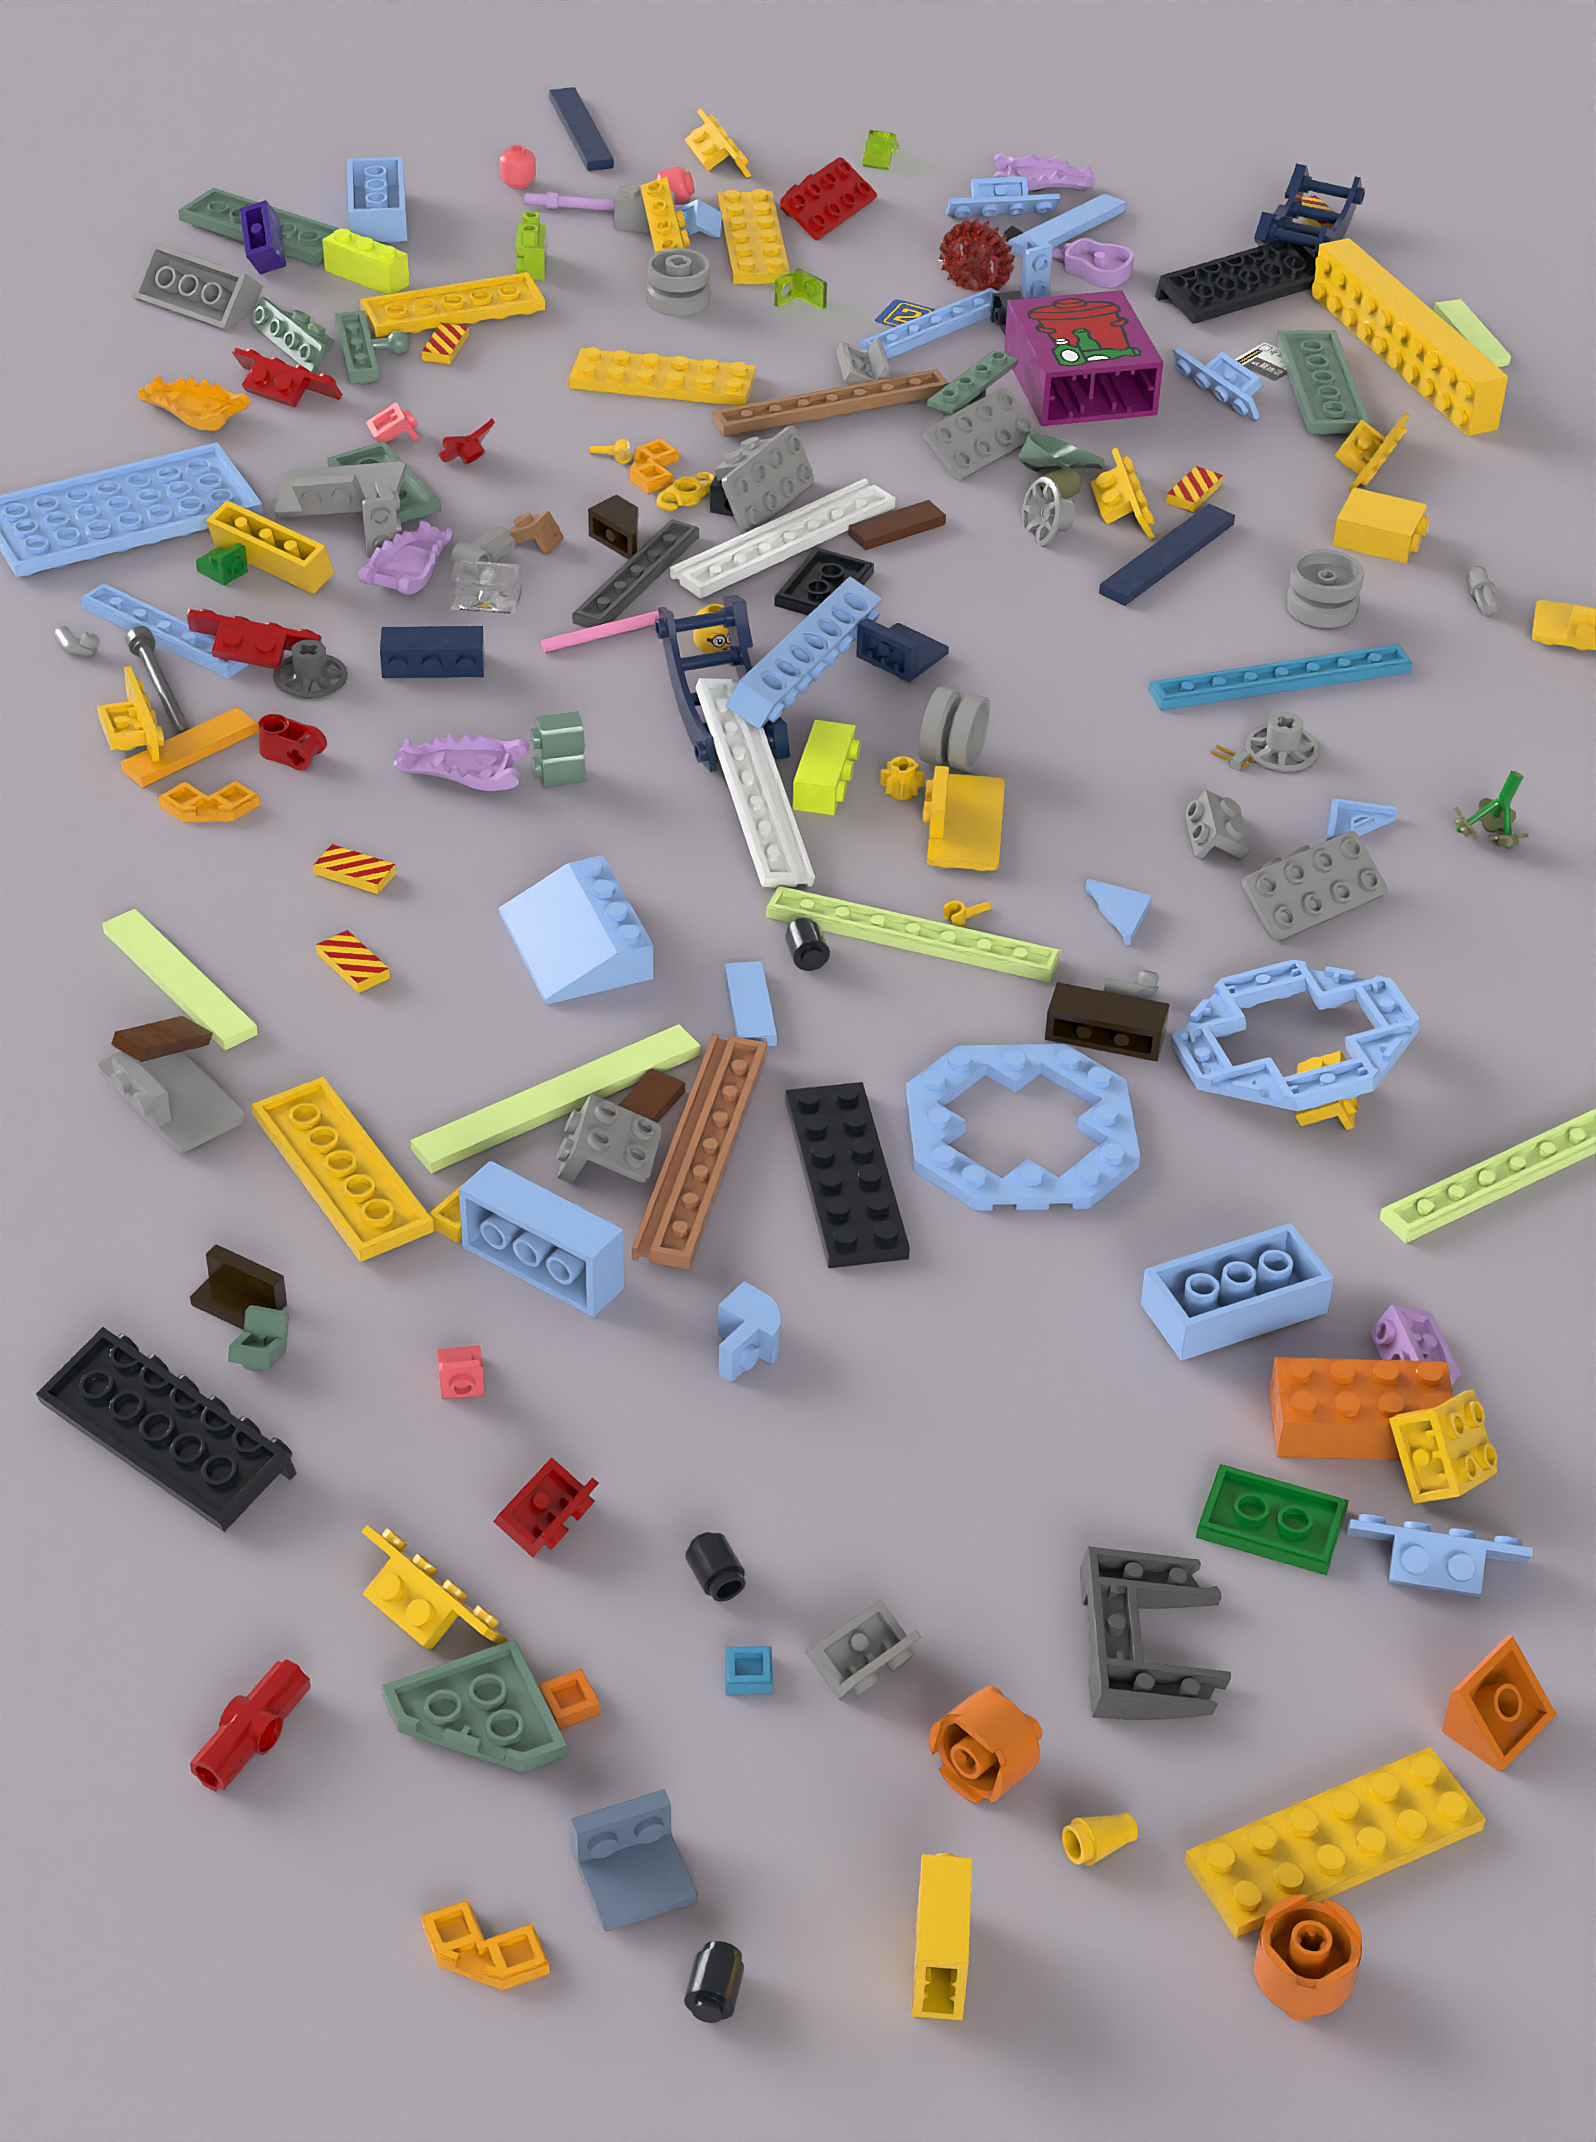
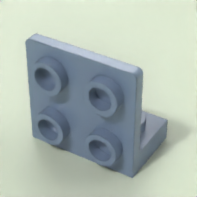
M665 1789L571 1818L572 1854L605 1931H612L697 1902L696 1888L671 1834V1803Z

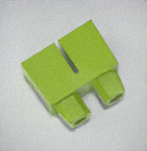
M524 211L522 212V223H517L515 250L517 252L516 274L528 272L533 280H545L547 260L546 224L540 223L539 212Z

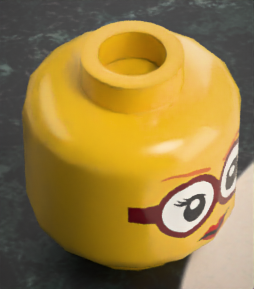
M710 604L700 609L695 615L719 612L724 606ZM723 625L693 630L695 645L706 654L725 651L728 646H731L728 628H724Z

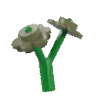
M1510 771L1498 797L1495 800L1490 798L1482 799L1478 805L1479 810L1468 819L1455 807L1454 810L1459 815L1454 820L1458 826L1456 831L1458 833L1462 832L1466 838L1473 834L1476 840H1478L1480 837L1472 828V825L1477 821H1482V826L1486 831L1494 833L1499 829L1504 832V835L1488 836L1489 840L1497 839V846H1505L1506 849H1510L1513 845H1519V838L1528 837V833L1512 834L1511 823L1516 819V812L1510 808V803L1524 778L1523 775L1516 771Z

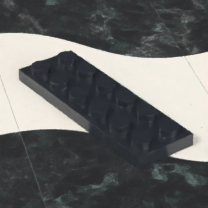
M863 1082L786 1090L785 1102L828 1268L908 1260L910 1246Z

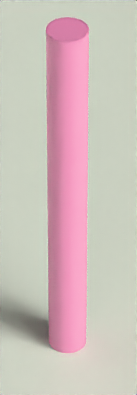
M657 610L542 639L541 647L543 652L546 653L655 625V619L659 618V613Z

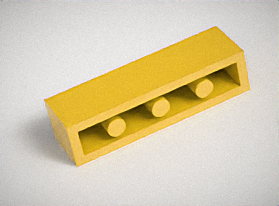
M228 500L206 520L216 548L221 547L227 550L240 543L245 546L248 564L309 593L315 594L334 574L325 545Z

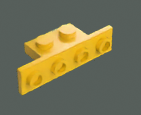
M699 109L697 113L704 122V125L692 131L690 136L684 139L689 148L707 171L730 156L744 176L749 178L751 174L746 168L749 162L742 151L729 138L712 114L707 117L703 110Z
M667 177L640 185L655 253L673 248L687 249L688 246H691L687 229H682L687 226L683 211L676 210Z
M1405 412L1386 437L1362 419L1334 455L1345 467L1358 474L1348 488L1350 492L1360 484L1366 487L1375 476L1376 471L1382 466L1387 456L1398 444L1397 442L1408 430L1404 424L1411 416L1410 414Z
M1116 447L1112 449V453L1117 467L1101 473L1096 479L1090 481L1101 515L1108 525L1134 511L1136 519L1149 540L1155 538L1151 525L1156 522L1147 507L1149 503L1141 490L1143 487L1135 473L1137 472L1130 457L1128 455L1123 457Z
M131 666L124 667L128 702L97 706L98 717L111 750L128 751L137 746L146 745L152 761H160L159 747L164 746L161 725L157 726L156 714L154 709L151 710L148 694H144L142 679L135 677Z
M366 1525L361 1531L391 1557L364 1591L363 1595L420 1645L431 1651L458 1616H461L480 1634L498 1645L507 1642L508 1639L495 1629L500 1622L495 1616L480 1605H477L474 1610L464 1601L469 1595L449 1579H446L442 1584L434 1577L438 1568L420 1554L416 1553L413 1558L404 1551L408 1543L389 1528L380 1533L369 1525Z

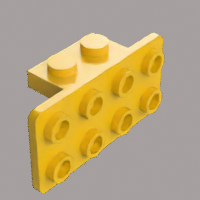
M1538 600L1535 607L1532 639L1545 645L1556 644L1574 647L1578 650H1596V608Z
M935 766L934 780H926L923 823H930L927 851L928 865L941 868L975 869L978 871H993L999 868L1005 780L1003 778L949 774V767Z

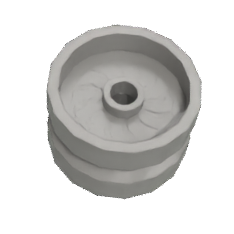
M673 248L654 253L647 260V280L649 281L647 285V303L652 309L670 316H686L701 312L709 305L710 285L708 282L710 280V261L705 255L690 249Z
M1316 549L1300 554L1295 558L1291 567V585L1288 589L1286 601L1288 612L1296 620L1314 627L1335 628L1347 625L1355 619L1358 613L1359 593L1364 579L1363 566L1354 557L1330 549Z
M942 686L936 688L926 708L919 737L920 759L924 762L940 765L948 758L951 768L965 772L972 771L978 762L987 735L990 717L989 699L970 693L961 701L960 693L957 690Z

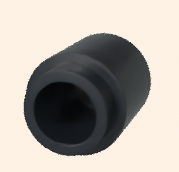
M798 918L789 924L785 940L795 965L804 971H813L825 965L829 959L830 950L820 926L809 918Z
M705 1532L696 1536L691 1541L685 1558L704 1593L712 1596L718 1602L734 1598L745 1587V1570L728 1540L721 1533Z
M711 1941L703 1946V1950L696 1954L684 2003L698 2020L706 2023H716L733 2015L745 1970L742 1962V1953L737 1947L723 1941Z

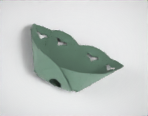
M1038 434L1028 435L1019 454L1022 464L1035 472L1041 471V468L1067 466L1071 468L1102 469L1105 465L1103 458L1056 438Z

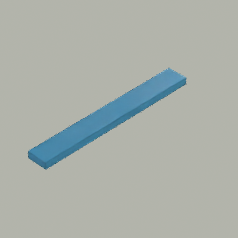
M1399 644L1156 680L1150 682L1149 693L1160 711L1411 673L1413 663Z

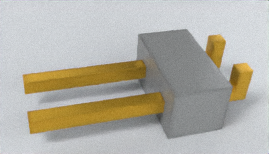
M1219 745L1216 746V749L1233 755L1232 758L1213 750L1211 751L1212 755L1229 761L1230 767L1238 771L1243 767L1247 769L1249 762H1254V756L1250 757L1251 752L1243 749L1236 753Z

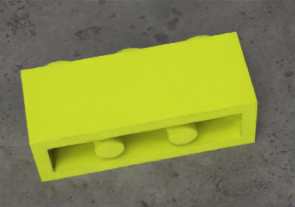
M342 228L335 230L334 233L322 239L325 271L386 295L397 293L410 285L407 253L399 251L393 246H386L373 241L369 237H363Z
M822 720L814 721L793 781V810L834 816L838 803H844L847 793V781L851 782L854 761H858L861 748V740L855 739L856 725Z

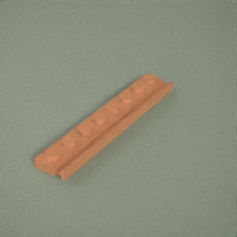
M712 1034L632 1245V1260H638L640 1256L650 1258V1263L690 1270L767 1056L766 1042L732 1036L728 1040L718 1039V1034Z

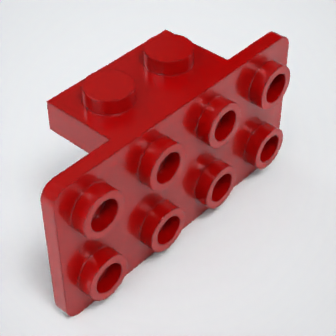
M838 157L814 175L809 174L799 185H793L780 199V209L787 216L791 215L813 239L820 240L874 201L877 193L844 158Z

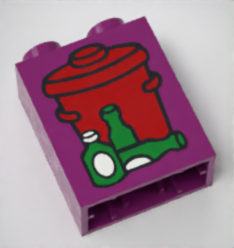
M1122 290L1008 300L1004 352L1009 356L1019 359L1018 365L1012 370L1041 426L1158 415L1163 360Z

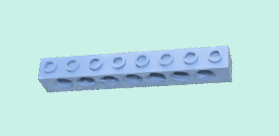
M849 577L739 680L725 706L759 730L769 720L773 723L776 722L785 707L789 709L798 695H803L812 681L816 682L821 677L826 667L830 668L840 654H845L853 641L857 642L858 623L865 618L874 622L877 620L880 613L876 609L882 598L852 577Z

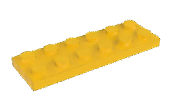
M755 189L749 192H739L737 190L718 192L717 205L718 210L722 212L721 225L733 285L790 283V269L772 191Z
M528 272L360 299L361 311L364 310L366 320L376 338H388L389 334L394 331L420 333L426 329L437 328L440 322L475 324L481 320L505 319L511 315H530L536 311L546 310L545 298Z
M596 347L580 348L568 382L569 389L741 406L748 403L756 378V366L747 365L744 362L725 363L714 359L696 360L688 359L685 356L666 357L655 353L636 354L629 353L626 350L607 351Z
M324 1076L251 1104L252 1113L256 1121L359 1262L434 1232L433 1219Z
M1430 1746L1186 1851L1184 1863L1237 1939L1261 1928L1268 1910L1275 1903L1286 1897L1308 1895L1307 1900L1321 1902L1325 1898H1330L1482 1831L1486 1818Z

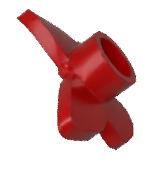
M493 418L471 435L445 437L442 442L445 450L439 453L440 459L443 462H450L459 456L465 465L479 459L485 453L481 443L495 423Z

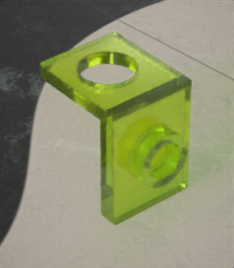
M869 130L862 165L864 167L889 170L892 153L899 150L896 134Z
M798 268L775 280L774 305L780 307L799 298L822 310L827 307V282ZM790 281L791 287L789 292L782 296L784 285Z

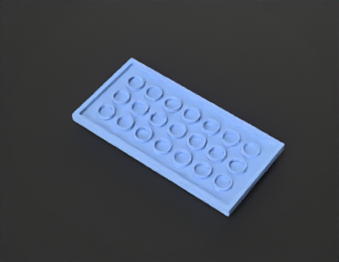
M216 442L0 495V552L16 577L30 576L39 571L62 568L70 563L93 560L102 555L125 552L133 547L156 544L161 540L177 536H188L192 532L208 529L206 520L226 500L258 515H263V505L221 446Z

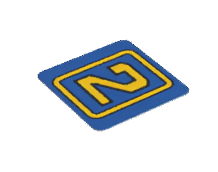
M895 299L874 321L896 327L933 312L936 309Z

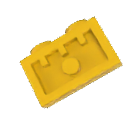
M1473 1389L1463 1391L1435 1408L1397 1414L1389 1419L1414 1504L1460 1497L1497 1474V1453L1494 1446L1489 1442L1484 1425L1485 1412L1481 1403L1477 1401Z

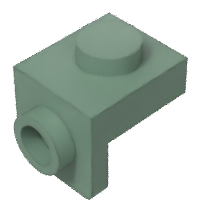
M253 1305L249 1306L245 1311L244 1332L229 1345L228 1362L242 1364L243 1368L251 1371L270 1369L286 1352L289 1323L288 1312Z

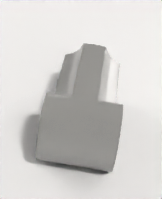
M499 526L474 543L465 540L460 541L452 551L451 564L454 568L477 579H484L492 571L494 562L515 549V539L507 528Z

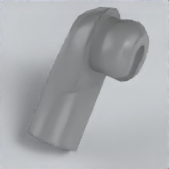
M66 626L59 627L54 633L55 639L68 654L91 656L98 650L96 646L100 640L94 633L89 635L88 632H84L81 639H78Z
M1143 970L1139 973L1138 982L1129 983L1107 978L1103 991L1144 999L1155 995L1159 987L1156 985L1159 976L1156 972Z

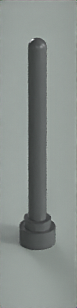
M144 626L132 628L125 638L130 652L141 657L176 733L180 734L189 730L184 715L153 653L156 642L151 631Z

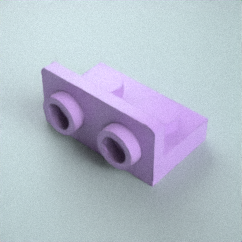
M1392 1303L1370 1331V1335L1382 1360L1447 1361L1451 1385L1461 1375L1431 1312Z

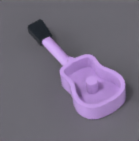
M1010 226L1003 233V239L1008 243V240L1023 232L1014 226ZM1080 238L1073 243H1065L1063 249L1053 247L1052 258L1064 261V270L1066 272L1079 275L1098 287L1111 288L1119 286L1127 281L1133 272L1134 253L1123 245L1099 243L1089 238Z

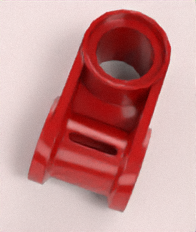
M268 714L258 721L260 755L267 760L276 761L295 770L303 771L311 765L312 757L315 754H321L327 748L325 735L314 726L302 724L280 714Z

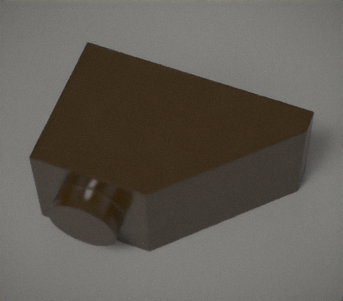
M616 494L589 508V536L629 560L638 551V507Z

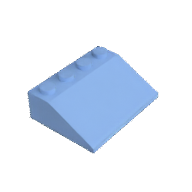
M603 855L585 858L584 860L564 865L499 908V914L546 1005L653 979V943Z

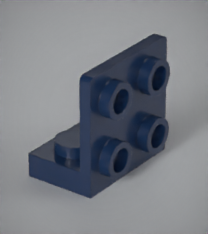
M868 618L858 623L856 657L908 682H911L949 654V646L901 623H896L890 628Z

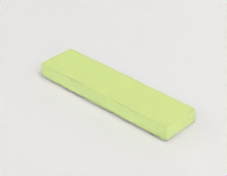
M1462 299L1435 302L1433 311L1497 367L1510 365L1511 355Z

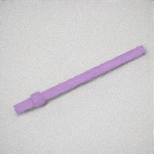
M547 192V194L525 193L524 197L525 204L546 206V209L558 210L559 207L614 211V200L560 196L558 192ZM675 204L676 210L678 211L679 207L683 205Z

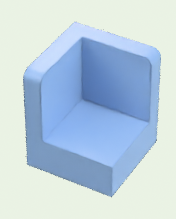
M699 199L679 207L678 211H683L687 224L682 229H687L688 235L701 231L714 239L720 237L722 212Z

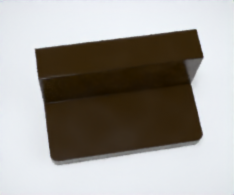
M217 1244L206 1253L209 1278L190 1296L192 1306L244 1330L245 1311L249 1306L253 1305L282 1311L287 1305L284 1275Z

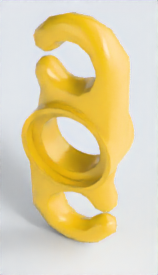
M699 472L697 477H682L675 480L673 485L658 494L657 506L664 511H676L677 506L698 504L703 497L710 493V485L716 475L710 472Z

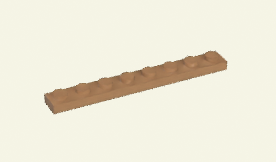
M938 369L714 410L713 422L723 437H733L756 430L765 431L782 425L792 426L798 422L823 420L826 417L840 414L850 415L856 411L876 410L882 406L907 404L909 401L929 399L949 383Z

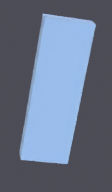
M762 961L726 963L725 978L736 1037L766 1042L767 1046H777V1032Z

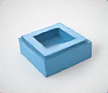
M772 1646L725 1647L726 1695L773 1694Z

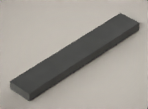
M671 519L572 613L573 623L590 628L613 622L699 538V528Z

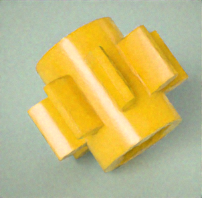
M906 756L895 757L887 762V769L881 770L880 785L886 786L885 793L889 794L892 798L908 800L914 795H918V787H924L925 772L919 771L920 764L916 763L914 759Z

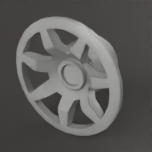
M1041 477L1032 483L1026 493L1022 508V524L1027 532L1035 531L1038 528L1036 530L1035 542L1040 546H1046L1052 541L1057 530L1066 531L1072 526L1075 508L1070 499L1061 498L1059 488L1053 479ZM1045 483L1046 485L1042 493L1039 486ZM1032 494L1038 502L1037 506L1029 505ZM1028 512L1036 514V518L1028 523ZM1048 529L1049 533L1045 537V531Z
M1291 712L1274 713L1270 716L1268 724L1256 727L1249 732L1244 743L1245 750L1251 752L1250 757L1254 756L1255 763L1264 768L1280 772H1293L1305 769L1316 762L1320 753L1317 739L1303 729V720ZM1267 732L1265 737H1256L1261 733ZM1301 736L1307 741H1301ZM1251 744L1259 748L1266 747L1255 754ZM1313 750V754L1309 759L1301 753V751ZM1275 753L1277 754L1278 764L1269 763L1264 759H1268ZM1291 754L1293 760L1299 764L1285 765L1286 756Z

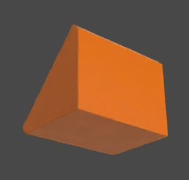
M1506 1636L1452 1690L1442 1728L1444 1734L1496 1770H1504L1557 1715L1513 1636Z

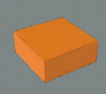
M582 1669L538 1684L560 1730L600 1715V1703Z

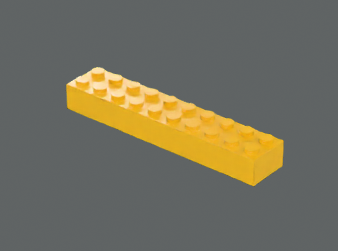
M1350 238L1319 244L1318 257L1315 262L1316 272L1312 285V296L1467 437L1498 430L1508 375Z

